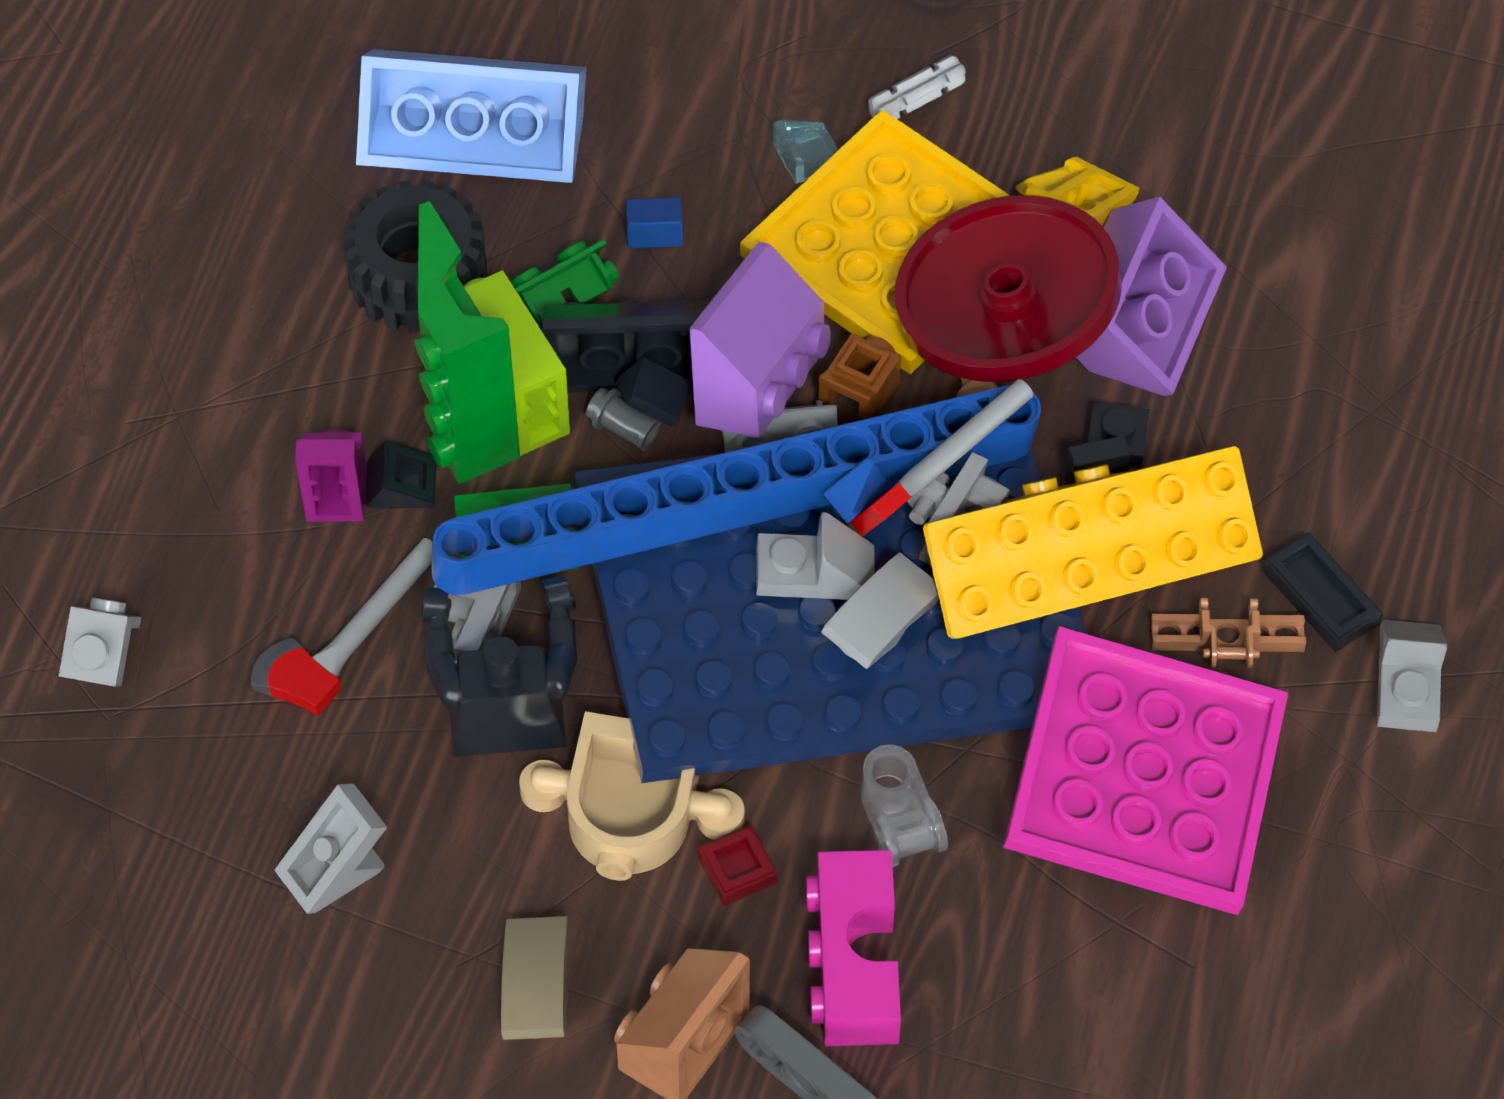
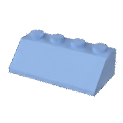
M372 49L362 56L356 165L572 183L583 123L586 67Z

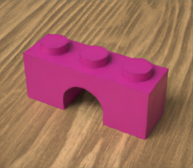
M892 850L818 852L817 875H806L807 912H819V930H808L809 968L821 967L822 986H811L812 1024H824V1046L899 1044L901 1011L898 961H870L860 957L850 947L857 938L866 934L893 933L895 902Z

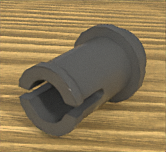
M600 388L592 397L586 410V417L592 420L593 428L597 430L606 428L636 445L641 451H646L653 444L662 425V422L629 406L622 399V394L616 388L610 391Z

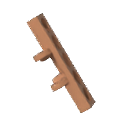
M1200 598L1199 614H1152L1151 617L1152 650L1203 651V657H1209L1210 668L1216 667L1217 659L1245 660L1246 667L1252 668L1253 658H1259L1260 652L1305 651L1304 615H1260L1259 611H1257L1258 598L1249 599L1248 619H1210V611L1207 610L1208 598ZM1164 627H1173L1180 635H1158V632ZM1194 627H1199L1200 635H1188L1187 632ZM1221 628H1232L1238 633L1239 638L1232 643H1226L1217 637V632ZM1281 628H1288L1293 630L1297 636H1276L1275 633ZM1260 629L1264 630L1267 636H1260Z

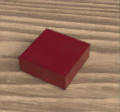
M752 825L697 848V858L723 906L778 883V872Z

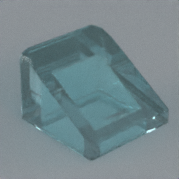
M781 120L773 123V145L795 184L806 181L838 151L823 122Z

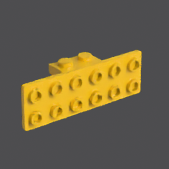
M1236 446L1131 472L1110 474L1108 464L1082 469L1074 472L1076 483L1058 487L1056 477L1023 484L1024 496L1008 499L1007 503L929 522L923 526L947 635L951 639L970 636L1261 559L1263 556L1240 451Z

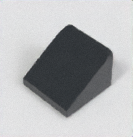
M385 441L370 456L366 471L365 506L380 509L432 508L435 505L436 462L431 454Z

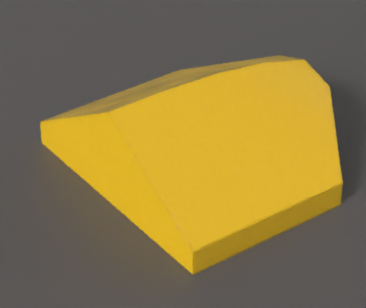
M1072 157L1065 161L1063 167L1031 176L1024 182L1016 185L1015 189L1022 195L1048 197L1072 204L1094 217L1104 227L1111 210L1131 205L1137 198L1140 188L1079 157Z

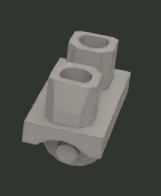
M972 452L950 489L947 488L950 478L943 472L926 488L907 501L913 508L909 517L914 523L922 525L927 518H931L929 522L1004 504L1007 503L1010 489L985 476L988 459ZM925 544L919 554V560L931 565L927 544Z

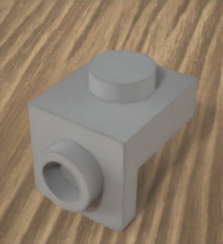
M91 597L90 608L71 607L59 677L115 687L122 686L132 628H140L141 617L125 614L127 603Z

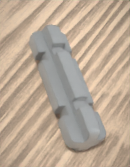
M949 55L933 64L934 70L928 66L892 85L893 92L890 93L888 89H885L870 97L868 100V110L871 117H874L883 109L896 119H899L900 111L906 115L943 95L941 89L944 88V91L949 92L965 82L966 73L963 64L959 62L956 56Z

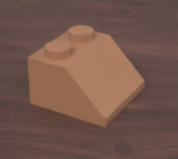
M687 948L675 966L667 963L654 979L650 989L651 998L640 1012L636 1010L630 1011L617 1029L614 1041L617 1044L618 1069L665 1099H687L734 1035V1027L750 1012V958L740 952Z

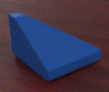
M868 457L827 489L823 495L848 524L892 486Z

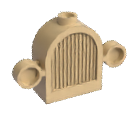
M585 711L572 769H563L553 761L538 760L527 765L519 779L522 801L532 810L549 812L557 809L567 800L569 831L575 847L585 859L596 866V870L600 875L612 880H627L631 878L632 874L650 871L667 862L683 844L690 820H696L699 830L706 837L713 840L742 829L744 825L745 808L741 798L736 793L727 789H714L709 792L696 791L699 775L695 776V768L682 770L681 778L641 784L633 749L634 739L629 718Z

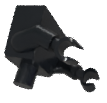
M556 577L541 580L546 589L543 592L544 600L551 613L550 622H548L547 627L548 657L543 647L538 645L517 647V644L512 639L499 636L488 640L482 650L462 652L458 655L457 663H455L454 640L447 625L452 600L448 598L449 593H445L438 587H431L425 591L424 603L420 614L421 622H429V631L424 633L427 672L441 703L450 709L453 757L566 747L562 699L568 693L577 664L575 621L569 617V611L576 609V600L570 591L566 578Z

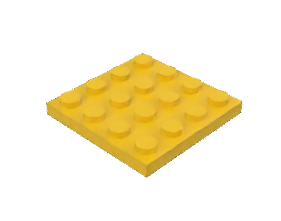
M882 109L740 242V256L746 258L758 242L769 243L824 301V315L850 333L865 340L869 336H877L889 342L895 349L896 354L901 356V369L911 375L925 360L913 350L907 341L895 305V283L905 256L915 242L929 228L946 216L977 202L1010 195Z

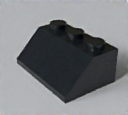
M690 298L668 302L626 300L610 304L569 302L563 305L544 306L543 334L566 369L567 393L597 392L600 388H605L609 391L613 388L618 389L616 381L619 376L643 357L690 380L689 389L693 388L690 327L712 300H694Z

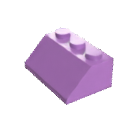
M1159 196L1111 210L1104 229L1109 234L1117 252L1122 277L1121 297L1109 326L1088 349L1076 358L1090 372L1162 396L1173 395L1227 266Z
M758 242L690 327L695 419L697 426L760 438L772 420L781 416L787 400L795 389L801 388L804 385L808 372L818 358H823L828 351L831 331L830 327L824 323V301L769 243Z

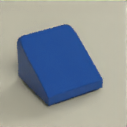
M681 197L626 199L628 249L683 247Z

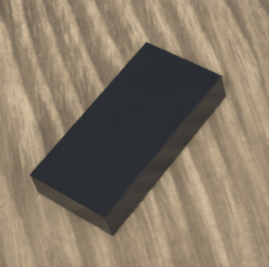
M1310 532L1264 560L1263 573L1298 612L1304 615L1306 621L1334 652L1339 651L1381 624L1383 612Z

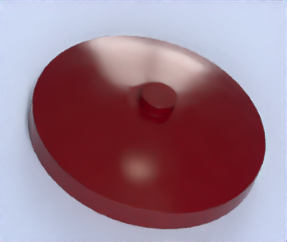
M1033 195L1004 196L964 207L946 216L929 228L911 247L900 266L895 283V305L907 341L913 350L930 365L945 373L967 380L1007 382L1038 376L1054 370L1088 349L1106 330L1116 313L1121 297L1122 277L1117 252L1109 234L1094 217L1084 210L1064 201Z

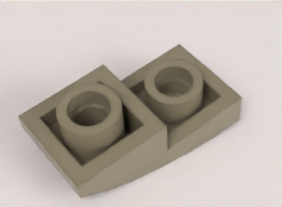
M567 916L506 919L501 990V1033L503 1040L565 1037L569 998L566 970L570 940Z

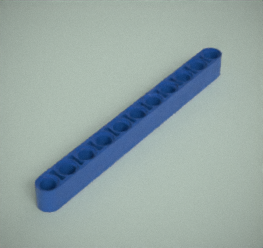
M1011 385L452 518L443 522L435 530L433 536L432 579L437 587L445 593L466 595L829 506L832 504L823 495L825 491L868 457L893 487L910 469ZM1033 392V397L944 473L948 476L959 474L972 452L988 459L986 467L1024 457L1031 450L1041 412L1040 400ZM734 487H741V488H745V489H747V490H740V489H736V488H734ZM683 500H685V501H688V502H691V503H682V502H678V501H683ZM622 514L635 515L636 517L623 516ZM571 527H573V528H577V529H580V530H578V531H571V530H567V529H565V528H571ZM510 541H519V542H522V543H524V544L515 545V544H511V543H508V542H510ZM453 555H463V556H467V557H466V558L457 559V558H453V557H451V556H453Z

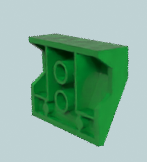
M427 201L419 205L418 316L421 337L415 339V347L425 367V370L419 373V379L429 400L428 404L423 405L425 418L433 432L432 436L427 437L428 447L438 467L442 469L448 466L460 485L520 458L509 327L503 318L485 317L480 314L457 277L456 265L461 259V250L431 202Z

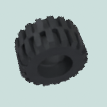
M411 180L399 182V188L390 190L387 185L377 189V197L375 199L366 196L358 204L359 213L351 212L347 220L348 230L344 231L343 243L350 290H353L354 300L359 308L366 307L367 316L375 322L384 318L387 328L398 330L401 325H406L409 328V332H420L418 316V262L409 263L394 259L402 253L419 250V205L427 201L431 202L461 250V259L456 265V272L463 286L471 280L486 278L487 262L482 221L478 212L473 213L472 203L466 197L457 199L456 190L446 185L441 190L435 189V182L423 180L421 186H411Z

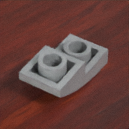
M899 552L847 600L825 624L821 633L839 646L846 655L868 669L897 645L906 628L937 603L939 596L935 580Z

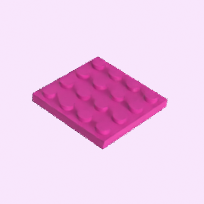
M1059 626L1054 636L1003 848L1238 915L1245 901L1288 692Z

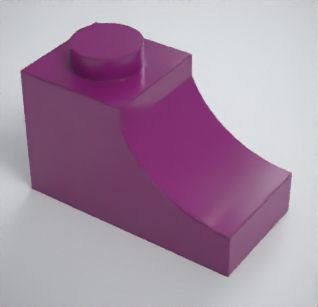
M330 429L318 433H304V439H296L295 461L306 522L364 521L367 462L362 432Z

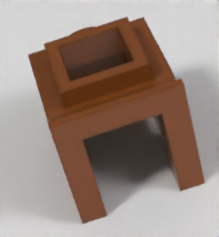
M851 333L829 368L819 377L818 400H822L823 406L834 405L836 403V396L840 393L859 402L858 421L879 416L900 383L901 356L896 354L895 349L889 342L880 337L869 336L865 340Z

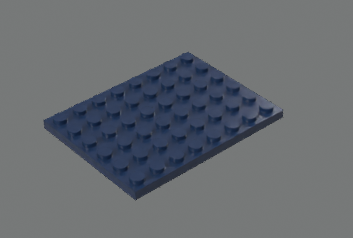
M1032 449L1024 457L1017 460L986 467L984 474L1010 489L1008 499L1024 496L1023 484L1041 480ZM719 454L575 472L574 489ZM958 474L949 476L950 483L947 486L948 489H950ZM734 487V488L740 489V490H747V489L741 488V487ZM683 500V501H678V502H682V503H691V502H688V501H685V500ZM905 502L888 518L865 534L863 538L874 545L875 573L900 552L934 579L932 566L919 560V554L926 544L923 526L929 523L931 518H927L922 525L914 523L909 517L913 508L908 502ZM832 505L592 564L626 718H629L634 739L633 749L641 784L681 778L682 770L695 768V776L1032 728L1054 636L1059 626L1087 634L1080 609L1076 607L970 636L951 639L947 635L940 600H938L931 609L906 628L896 646L866 669L855 659L846 655L839 646L821 633L825 624L847 600L756 596V544L758 533L817 536L821 512L830 514L848 527L849 523L845 522ZM622 514L623 516L636 517L635 515Z

